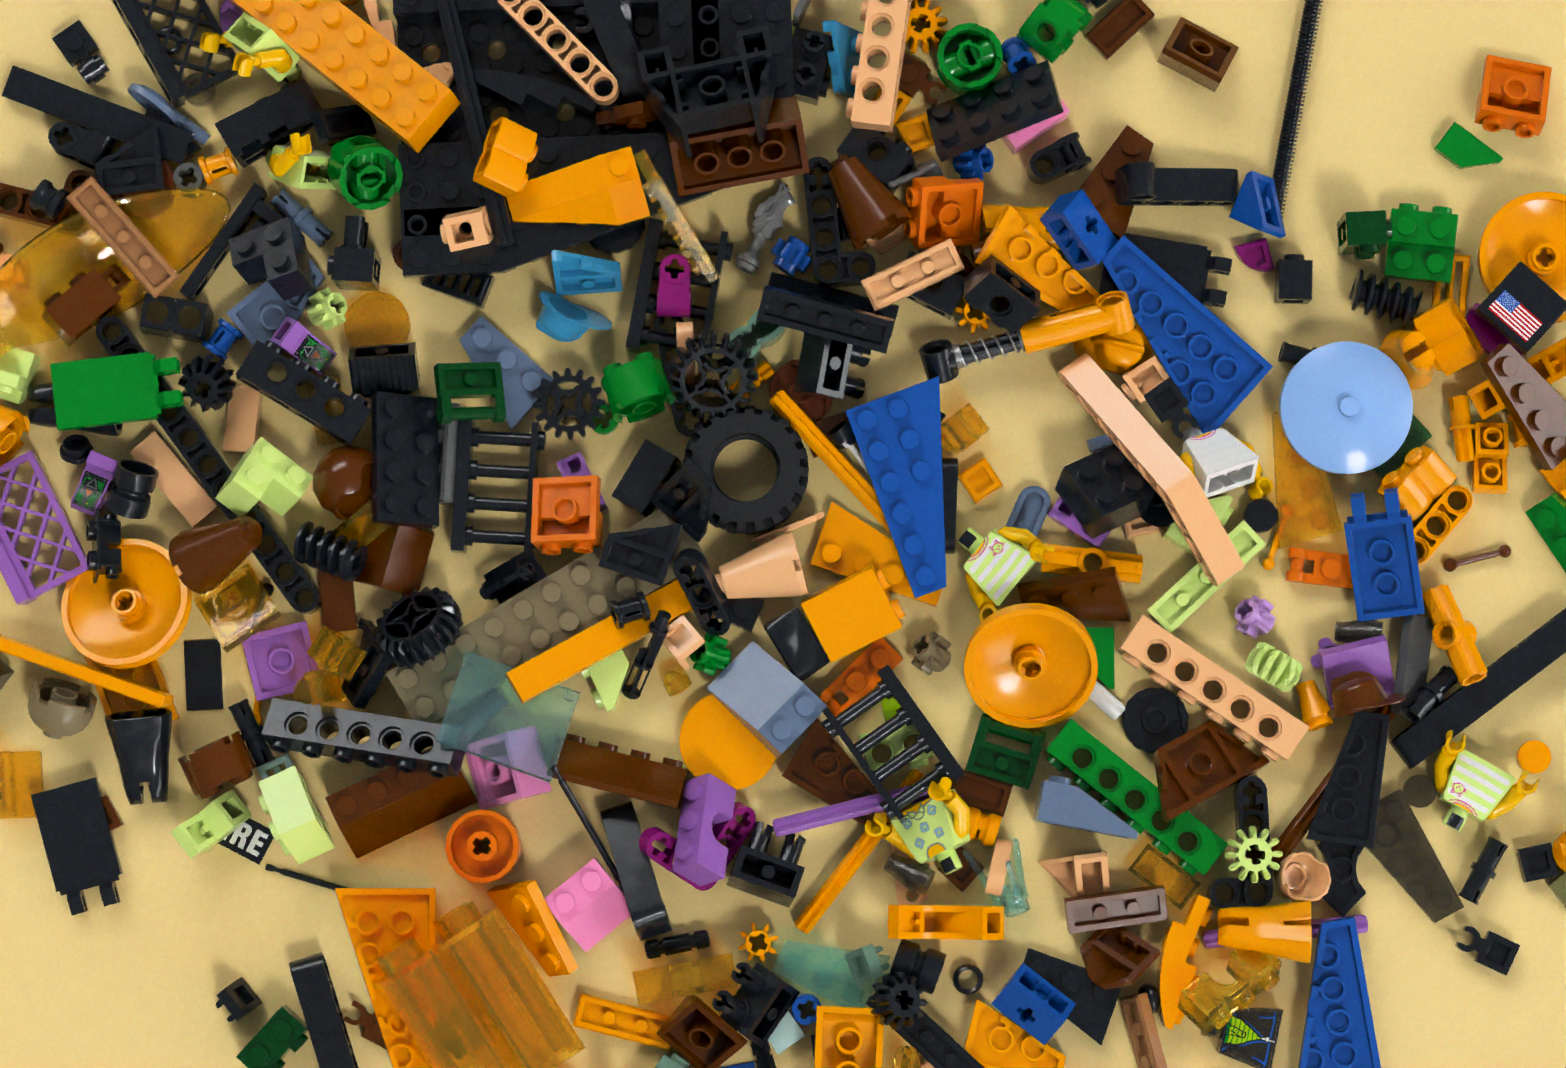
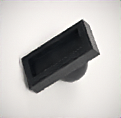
M357 104L316 110L310 114L321 145L334 146L337 142L356 135L372 137L377 133L371 116Z

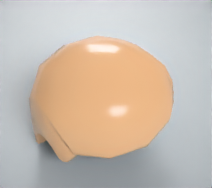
M1296 852L1289 854L1280 862L1276 880L1281 893L1291 901H1318L1328 893L1331 884L1329 867L1326 863L1314 858L1313 854Z

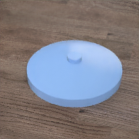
M1334 342L1323 345L1306 354L1288 373L1279 398L1280 424L1292 449L1308 464L1333 474L1362 473L1386 462L1399 450L1405 441L1413 416L1411 390L1401 369L1382 351L1359 342Z

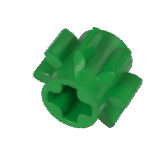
M706 632L705 643L694 651L690 658L695 662L693 669L715 676L716 670H724L728 666L731 659V651L726 647L728 640Z

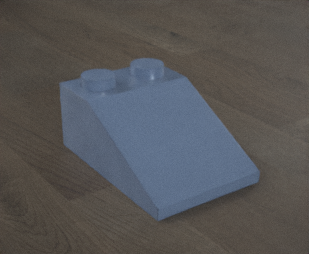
M754 641L706 688L776 758L828 707L801 680Z
M1051 775L1048 781H1040L1033 821L1126 839H1137L1138 832L1078 786L1070 785V778Z

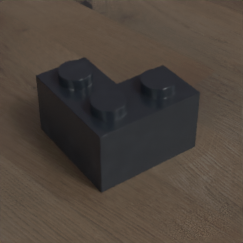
M289 217L228 239L232 265L249 286L267 279L284 301L314 290L305 237Z

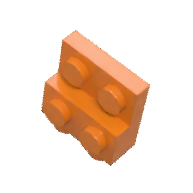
M1487 55L1484 61L1482 83L1477 98L1474 123L1482 124L1483 129L1489 132L1507 129L1515 131V135L1520 138H1531L1534 135L1539 136L1546 121L1552 67Z
M944 176L913 178L912 187H908L905 193L906 203L908 207H911L910 213L912 214L910 218H906L907 221L903 224L905 237L917 249L931 248L950 238L954 246H965L979 242L984 182L980 178L948 180Z
M598 475L533 478L531 543L537 549H541L542 554L558 555L561 554V548H573V551L576 553L588 554L593 552V547H602L601 478Z

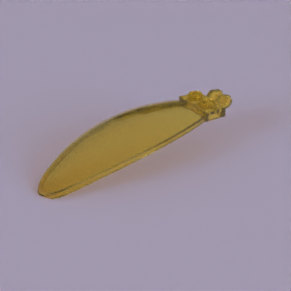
M201 188L153 191L113 200L178 275L212 245L227 223L231 211L230 201L224 194ZM79 212L56 223L34 237L0 267V356L14 349V347L29 346L60 339L42 318L46 308L44 303L54 293L59 291L62 295L71 287L69 282L81 271L87 274L95 268L102 274L116 263L132 280L126 288L118 293L121 296L119 305L106 316L116 317L144 301L145 293L150 294ZM111 277L106 280L113 288L117 285Z

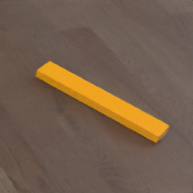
M678 579L645 597L650 609V620H636L624 624V628L618 630L612 617L609 616L508 671L505 676L521 703L523 704L651 634L652 632L648 626L650 622L655 621L659 610H665L671 614L668 624L680 616L693 611Z
M0 634L1 652L159 708H168L172 704L174 698L172 694Z

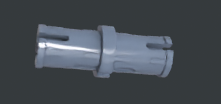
M284 188L278 192L280 196L275 195L270 204L284 216L289 217L296 227L313 240L319 248L325 244L324 240L328 241L333 231L329 230L312 215L313 210L308 206L303 207Z

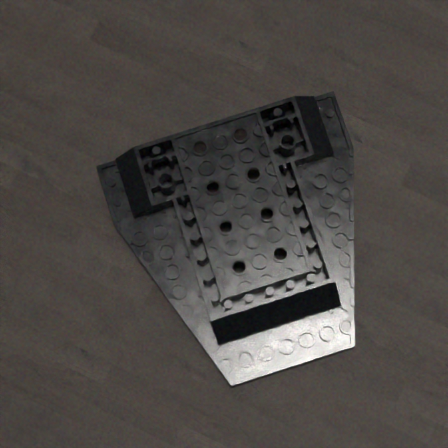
M393 0V14L397 20L398 48L423 68L436 63H451L436 0ZM456 0L474 70H497L534 76L568 86L586 94L499 6L497 0ZM539 0L613 74L594 28L587 33L576 32V24L588 22L587 16L575 15V8L584 6L583 1ZM632 0L633 31L635 36L639 38L643 51L669 46L674 69L738 56L735 32L768 25L778 74L773 100L795 96L791 0ZM531 10L525 15V23L532 26L537 25L541 22L543 14L538 10ZM559 33L553 34L548 39L549 47L553 49L556 42L566 40V37ZM502 43L506 46L507 50L504 57L493 59L488 55V49L492 44ZM437 46L441 50V55L437 61L427 62L424 60L423 51L426 47ZM577 57L573 60L571 68L575 72L582 73L589 68L590 62L585 57ZM454 78V80L449 86V89L460 101L456 81ZM606 80L598 82L595 86V93L603 97L608 96L613 90L612 83ZM620 87L619 96L616 101L610 105H600L597 112L613 110V107L627 103ZM478 88L488 131L493 123L490 119L491 112L495 108L502 107L508 110L509 120L537 133L535 144L538 145V151L534 159L527 163L526 174H528V181L595 156L631 146L651 216L670 211L722 190L718 189L685 196L678 195L667 130L660 120L648 122L647 127L641 129H629L627 125H621L617 128L606 130L604 125L597 126L596 115L592 117L573 107L575 110L573 118L569 121H561L556 117V112L532 100L528 101L523 111ZM460 104L419 153L415 152L403 141L402 144H398L399 161L403 171L400 188L404 278L506 273L516 269V267L551 255V250H567L643 220L640 219L619 226L556 222H513L507 198L505 197L515 243L506 247H498L495 238H493L486 245L450 252L449 245L443 243L440 234V225L443 224L442 219L449 214L476 209L486 205L481 184L473 181L476 162L462 105ZM463 222L461 224L464 232H472L469 223Z

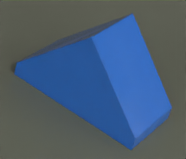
M1251 170L1245 176L1229 217L1259 231L1283 238L1286 236L1274 179Z

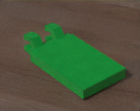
M143 352L50 364L58 431L159 419L158 414H162L161 409L184 406L183 393L180 390L159 391L158 376L181 374L180 362L177 360V357L156 360L155 354Z

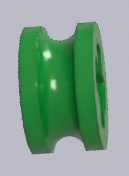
M606 404L598 407L597 410H605L607 415L610 412V406ZM612 418L609 420V427L602 428L603 426L600 424L594 431L598 434L607 435L615 431L618 423Z

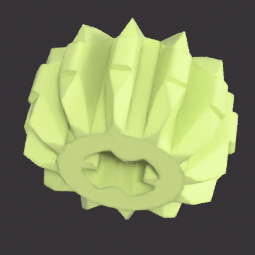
M1258 642L1249 653L1245 664L1248 672L1282 692L1291 691L1293 686L1299 681L1303 670L1300 662L1265 642Z
M1255 826L1249 827V838H1247L1242 829L1237 830L1236 834L1241 842L1238 843L1233 839H1229L1227 844L1236 850L1235 852L1224 853L1225 858L1236 859V862L1228 866L1229 871H1235L1241 867L1242 869L1238 874V879L1241 881L1246 878L1249 871L1251 883H1258V871L1265 880H1269L1271 875L1266 867L1279 870L1280 865L1271 861L1272 857L1283 856L1282 851L1271 850V847L1279 843L1278 838H1273L1266 842L1265 840L1269 835L1268 829H1263L1257 838ZM1251 845H1255V850L1261 851L1262 854L1261 858L1256 859L1258 862L1256 864H1252V860L1245 856L1246 851H1251L1249 847Z

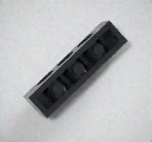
M257 340L237 371L236 378L341 443L352 446L371 415V409L367 407L369 402L353 392L348 396L338 390L341 385L326 375H323L322 379L312 374L310 372L312 367L298 358L291 361L282 355L284 350L268 340L263 344ZM280 366L286 370L287 375L282 381L275 382L268 377V371L272 367ZM301 384H310L314 387L315 394L309 399H302L297 395L296 389ZM330 401H338L342 404L344 410L339 416L333 417L325 412V405Z

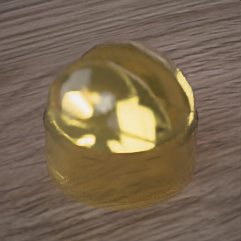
M679 668L667 671L663 678L664 687L670 697L682 693L692 685L688 674Z

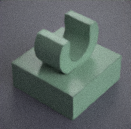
M873 944L845 954L856 986L883 976V971L890 967L889 963L880 965L877 953L883 951L882 946L873 947Z

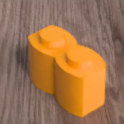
M503 116L493 121L484 142L483 152L476 165L473 181L507 198L517 192H521L528 181V174H526L527 163L534 159L538 151V145L535 144L537 133Z
M1451 296L1417 314L1413 319L1415 324L1412 327L1413 331L1421 332L1426 336V344L1436 352L1434 367L1437 371L1442 370L1446 376L1480 359L1485 353L1478 337L1468 325L1461 309Z
M1425 445L1409 451L1400 469L1385 475L1381 481V486L1377 490V493L1384 499V489L1398 487L1400 509H1407L1408 514L1412 516V522L1417 520L1430 507L1433 500L1442 495L1457 477L1435 451Z

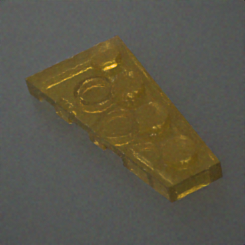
M645 149L633 155L647 183L642 185L644 191L652 203L658 200L662 207L657 211L666 227L672 224L677 232L672 234L680 250L683 252L688 249L692 256L687 260L696 276L703 273L709 284L720 278L713 262L692 227L689 226L687 219L677 202L674 201L673 196L655 169Z
M1279 411L1273 412L1272 433L1278 549L1343 531L1326 472L1308 464L1292 449L1283 433Z

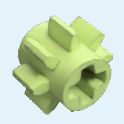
M326 287L308 297L311 304L306 311L314 326L323 325L325 331H328L346 322V318L343 315L346 313L348 306L341 293H331L330 288Z

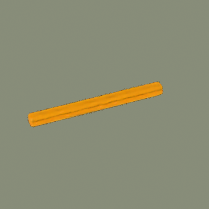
M784 390L778 391L770 399V405L790 423L793 430L798 432L805 443L891 535L873 486Z
M912 769L898 788L913 785L925 775L917 769ZM880 811V812H883V813L886 815V818H887L886 824H887V825L892 824L891 821H890V819H889V817H888L887 814L885 813V811ZM866 831L863 832L795 921L794 925L799 930L808 934L882 839V835L873 837L868 835Z

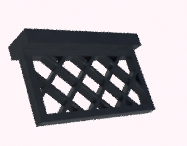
M111 0L169 103L175 109L185 105L186 100L238 74V71H233L232 67L223 72L210 69L214 53H209L205 67L187 62L191 47L199 48L200 42L194 41L198 25L210 28L214 33L223 35L205 0H193L199 6L196 18L178 13L181 0L176 1L174 11L155 6L157 0H152L151 5L137 0ZM142 9L149 10L147 17ZM153 12L171 17L167 32L153 29L150 24ZM202 13H203V15L205 16V18H206L207 21L200 19ZM176 19L194 24L189 39L171 34ZM158 37L165 38L163 45ZM169 40L187 45L183 60L169 57L166 52ZM220 43L223 49L219 48L216 54L228 57L233 66L236 56L231 47L226 48L223 43ZM174 65L181 66L179 73ZM185 68L203 73L200 84L187 89L182 80ZM207 75L213 76L212 78L206 80Z

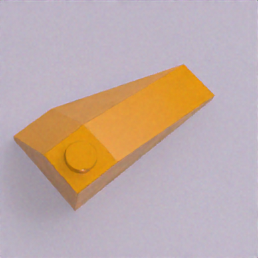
M631 146L598 155L527 181L521 192H517L507 198L513 222H556L619 226L651 216Z

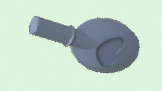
M132 83L127 89L128 93L145 109L149 108L175 127L196 134L194 139L201 145H204L210 138V134L192 122L189 117L184 116L172 107L164 97L153 89Z

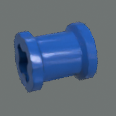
M1011 37L1002 43V60L1007 63V68L1011 74L1036 65L1037 61L1029 51V46L1018 37Z
M220 318L217 329L208 341L203 340L201 345L221 360L225 359L226 361L228 351L237 339H242L245 335Z
M801 994L792 1004V1014L795 1020L803 1025L815 1023L816 1013L814 1016L808 1014L806 1018H802L800 1016L801 1010L797 1008L798 1004H806L810 1000L813 1002L812 1008L817 1011V1006H821L819 1000L811 994Z

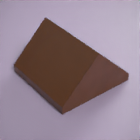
M1181 17L1157 62L1215 92L1239 47Z
M371 517L363 542V546L368 548L367 562L362 573L354 581L406 596L411 594L413 589L419 591L435 534L414 527L372 523Z
M688 994L656 1033L695 1068H718L745 1046L748 1041L699 997Z

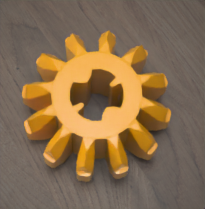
M912 0L911 2L912 10L910 9L905 46L911 43V54L916 53L917 46L922 47L924 55L929 54V43L938 49L940 41L937 37L943 38L947 30L941 28L948 23L947 17H937L941 13L942 8L938 5L930 10V0H925L923 7H919L918 0ZM919 20L925 22V28H923L921 33L915 31V25L919 23Z

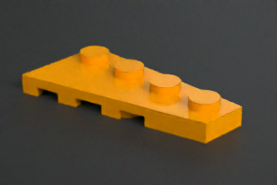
M1006 204L975 263L980 265L992 254L1038 289L1042 302L1058 311L1095 302L1101 295L1030 224L1018 215V212L1011 205Z

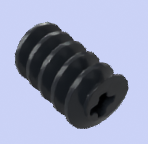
M1360 269L1349 295L1351 310L1355 311L1360 304H1364V315H1368L1375 308L1376 319L1380 320L1385 313H1389V324H1393L1400 317L1401 328L1405 329L1414 319L1423 291H1420L1414 298L1413 287L1409 286L1401 293V283L1395 282L1389 289L1388 278L1384 277L1376 284V274L1371 273L1364 280V271Z
M307 521L301 526L295 538L294 556L299 563H307L311 568H318L321 572L329 573L333 577H340L345 582H352L358 578L366 565L368 548L367 546L359 548V542L355 539L348 542L345 535L337 537L333 530L325 533L323 526H317L314 529V524L311 521Z

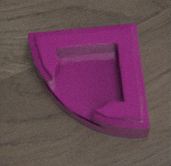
M1266 238L1233 247L1238 259L1248 268L1259 272L1275 270Z

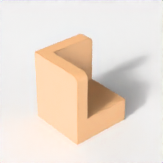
M684 615L668 626V633L663 641L664 646L685 671L690 668L685 659L705 643L704 639Z

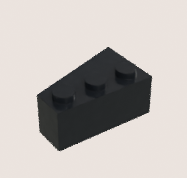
M304 79L299 82L292 80L282 86L279 92L269 97H264L253 105L214 124L233 156L244 169L266 156L268 151L275 145L288 143L291 134L300 133L301 135L313 128L310 114L316 110L323 109Z

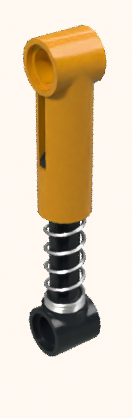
M1111 291L1099 296L1095 302L1030 319L1014 334L1005 330L1004 334L995 336L992 333L990 338L982 339L979 337L978 341L969 343L966 340L964 345L958 343L951 344L946 339H937L922 345L919 353L927 380L939 376V384L956 378L959 375V369L968 367L969 363L977 362L980 364L983 359L990 358L993 360L994 356L1002 354L1006 357L1007 353L1013 351L1019 353L1020 349L1024 352L1026 351V354H1031L1100 334L1109 336L1121 335L1134 328L1135 320L1128 294L1124 291Z

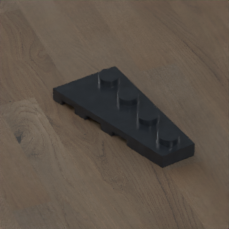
M1365 711L1355 712L1306 839L1369 848L1374 847L1390 715Z

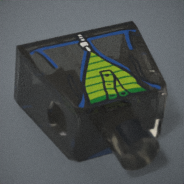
M1225 1006L1223 1019L1204 1015L1200 1035L1217 1038L1216 1052L1255 1068H1272L1283 1010L1268 1007Z

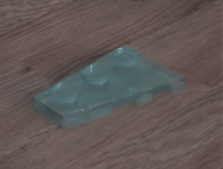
M787 940L771 970L841 1007L865 1008L866 1002L869 1000L868 998L874 991L872 985L880 979L878 977L856 986L845 954L854 950ZM877 954L880 965L888 963L891 956Z

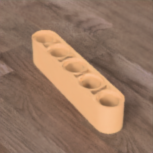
M497 0L499 6L594 102L605 106L616 101L619 96V86L614 75L539 0H514L512 2ZM531 10H538L543 14L541 22L537 25L532 26L525 23V15ZM557 33L564 35L566 43L562 48L552 49L549 47L548 39L550 36ZM585 57L590 62L589 68L582 73L573 71L571 65L574 59ZM606 80L612 83V92L604 97L595 93L596 84Z

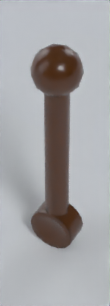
M1502 545L1498 550L1459 560L1447 559L1443 563V568L1447 572H1452L1457 567L1498 556L1507 558L1511 555V548L1508 545Z

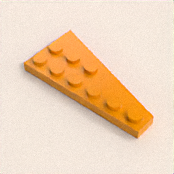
M334 888L392 1067L435 1068L436 888Z

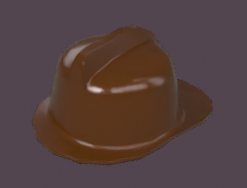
M1361 670L1352 671L1331 681L1330 686L1334 707L1327 712V716L1341 717L1363 709L1396 704L1404 701L1406 695L1385 693L1374 675Z

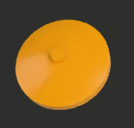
M1544 191L1519 196L1505 204L1489 220L1481 235L1477 254L1479 275L1488 295L1521 261L1566 301L1565 194ZM1566 311L1555 323L1566 321Z
M127 538L121 539L120 545H108L109 548L121 549L122 572L119 573V578L110 580L105 575H99L97 583H93V571H86L67 581L61 601L63 627L73 646L92 662L113 669L139 667L163 655L183 632L192 605V592L179 579L178 576L182 575V572L178 565L172 566L169 551L148 540Z
M1042 603L1016 604L993 613L975 629L968 641L964 654L965 682L975 703L995 720L1020 728L1050 726L1070 717L1088 700L1097 680V653L1093 639L1087 629L1068 612Z

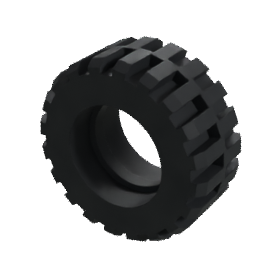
M745 405L739 413L729 408L727 409L728 416L723 417L722 413H716L714 418L709 416L703 425L700 424L696 428L691 440H688L684 459L682 460L683 465L690 459L714 480L708 519L709 524L716 528L719 527L727 530L728 533L753 535L756 532L774 529L779 523L785 522L800 505L808 484V456L798 432L793 430L787 420L776 416L773 411L766 408L764 410L757 409L755 406ZM738 440H753L763 444L773 454L777 465V476L774 485L764 496L753 501H738L730 498L719 488L714 476V466L719 453L727 445Z

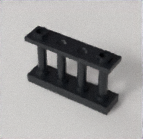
M650 218L625 346L627 352L640 354L641 345L647 346L648 343L677 349L676 335L652 331L650 327L645 326L647 313L653 314L654 311H657V295L651 294L653 281L659 282L661 262H657L659 249L665 250L666 247L717 256L713 275L691 271L690 285L711 288L708 306L691 305V317H689L705 320L702 333L705 339H710L724 261L730 262L734 242L728 241V232H721L719 243L669 234V230H663V220ZM666 267V271L672 272V278H678V273L684 272L682 269ZM709 353L708 356L712 358L713 353Z
M771 272L769 284L764 287L756 320L886 354L899 305L891 304L875 312L866 296Z
M459 420L451 551L453 553H466L467 546H472L473 543L524 546V551L529 548L532 551L539 550L531 543L533 478L538 476L539 451H545L546 431H540L541 426L539 422H532L531 434L480 431V427H475L474 420ZM479 444L530 447L529 466L478 464V460H472L473 447H479ZM477 477L528 480L527 499L476 497V493H470L471 480H477ZM475 510L526 513L525 532L474 530V526H468L469 513H475Z
M886 665L877 672L881 678V681L877 683V688L836 717L833 716L828 707L825 708L822 712L827 719L822 723L833 739L838 735L841 737L884 798L880 806L889 819L892 820L897 817L902 824L907 819L900 810L928 791L931 781H935L937 784L942 777H948L949 779L952 778L957 785L967 776L889 665ZM894 697L901 706L896 710L897 714L853 744L843 730V727L884 698L889 700ZM913 723L920 735L915 737L917 741L875 771H872L862 755L902 726L906 725L908 727ZM932 751L939 760L934 765L936 768L892 799L881 782L923 752L928 754Z

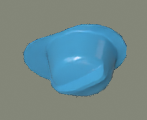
M541 291L539 293V299L542 301L543 306L536 322V327L555 340L572 342L579 339L589 328L596 330H609L612 328L611 321L594 310L569 302L549 291Z

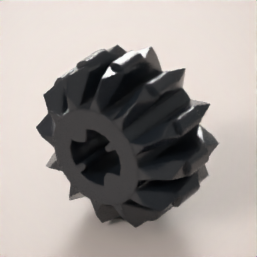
M213 354L207 355L204 359L201 356H197L190 364L188 363L183 367V376L179 379L178 384L186 388L182 391L183 397H190L192 399L190 407L196 406L199 403L202 412L208 411L210 408L216 411L233 398L232 391L236 388L237 382L230 379L234 370H226L223 367L225 359L216 363Z
M895 972L893 976L891 974H884L882 976V983L877 982L872 985L877 995H872L868 998L871 1002H876V1007L870 1013L880 1015L879 1024L883 1026L890 1024L893 1030L901 1029L902 1025L906 1028L912 1027L914 1025V1018L920 1019L924 1016L919 1006H925L928 1002L920 999L919 995L923 993L925 988L923 986L915 987L916 977H906L904 972ZM895 998H900V1004L895 1002Z

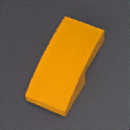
M1475 422V429L1473 431L1475 458L1472 461V493L1506 494L1508 490L1507 457L1509 455L1508 423Z

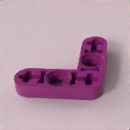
M739 801L734 804L733 819L713 825L712 827L717 841L726 838V847L728 848L726 867L754 827L756 821L755 812ZM738 814L743 817L740 822L735 820ZM650 827L641 834L638 845L640 851L647 857L698 890H709L716 884L717 881L699 886L672 870L676 838L658 827ZM727 828L734 832L733 835L726 832ZM657 840L666 846L664 852L651 845L652 842Z

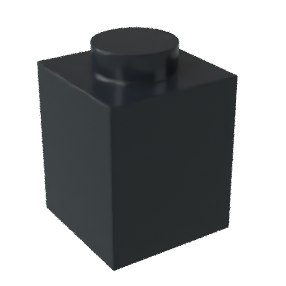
M1288 254L1284 255V259H1279L1275 265V303L1308 304L1312 300L1313 260H1304V255Z

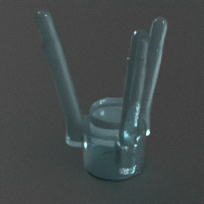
M1017 838L1012 840L1016 875L1012 862L1007 861L1006 868L1010 884L1003 887L1001 897L989 894L994 906H1004L1005 917L1017 916L1030 909L1027 900L1029 895L1025 886L1021 851ZM967 849L964 850L963 855L985 888L987 877Z

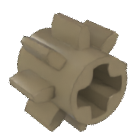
M934 631L929 636H919L911 647V653L915 656L911 664L928 675H931L933 671H943L951 661V653L947 650L951 643Z

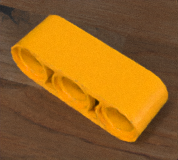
M1456 485L1448 488L1413 526L1415 544L1421 551L1418 565L1428 560L1470 510L1473 504V497L1471 492L1464 486ZM1450 493H1456L1461 496L1463 506L1460 510H1454L1449 506L1448 496ZM1429 518H1435L1441 523L1442 531L1439 535H1432L1427 530L1426 524Z

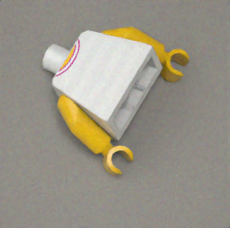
M1192 426L1184 431V437H1182L1184 444L1179 458L1194 474L1207 498L1252 483L1248 487V494L1252 500L1260 499L1263 495L1266 496L1271 493L1273 483L1269 478L1261 476L1263 470L1259 462V456L1255 453L1250 443L1237 439L1222 428L1204 434L1198 428L1194 429Z

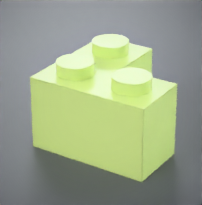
M260 437L242 456L215 499L239 517L244 516L259 500L282 517L302 497L313 476L264 438Z
M295 765L258 782L262 791V795L258 796V800L266 815L270 813L273 821L268 823L269 829L275 841H279L286 856L292 854L297 863L302 864L335 848L327 825L316 809L306 782Z

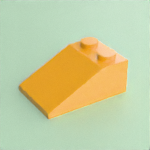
M817 1006L813 1068H882L884 1026L879 1024L880 1015L870 1013L873 1008Z

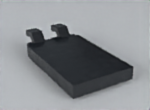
M1125 233V236L1203 305L1224 307L1227 291L1205 289L1208 273L1229 276L1233 259L1211 256L1212 251L1207 250V246ZM1103 265L1099 294L1103 295L1107 292L1119 291L1107 268Z
M97 777L31 795L56 892L60 891L61 896L67 894L71 915L88 911L83 890L99 886L104 907L121 902L115 881L120 880L119 875L123 874L114 837L110 830V823Z

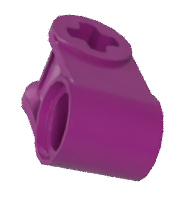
M681 254L668 255L660 264L657 316L691 317V267L688 259ZM673 259H678V264L684 266V272L678 273V278H672V272L666 271V266L671 265Z

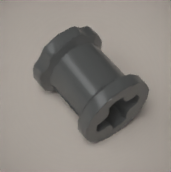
M190 162L182 163L175 169L173 180L183 194L194 197L201 195L205 191L207 182L201 169L196 164ZM194 175L197 179L196 183L190 182L187 185L184 181L185 176L191 177Z

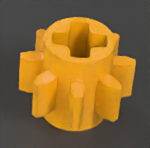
M963 296L962 300L965 307L955 309V313L963 316L958 326L963 327L966 324L971 327V335L975 333L978 327H982L987 332L989 327L986 320L990 319V317L982 312L981 320H978L976 317L970 319L968 316L971 306Z
M752 922L751 933L747 934L743 931L739 933L742 937L746 938V944L740 945L738 950L747 948L750 952L747 961H750L754 955L760 956L761 962L765 963L764 954L767 951L772 954L777 953L770 945L771 941L778 939V936L769 937L767 934L769 924H766L763 930H757L756 924ZM761 933L765 935L764 942L768 946L765 950L759 948L755 952L751 949L753 944L749 941L751 935L757 937Z

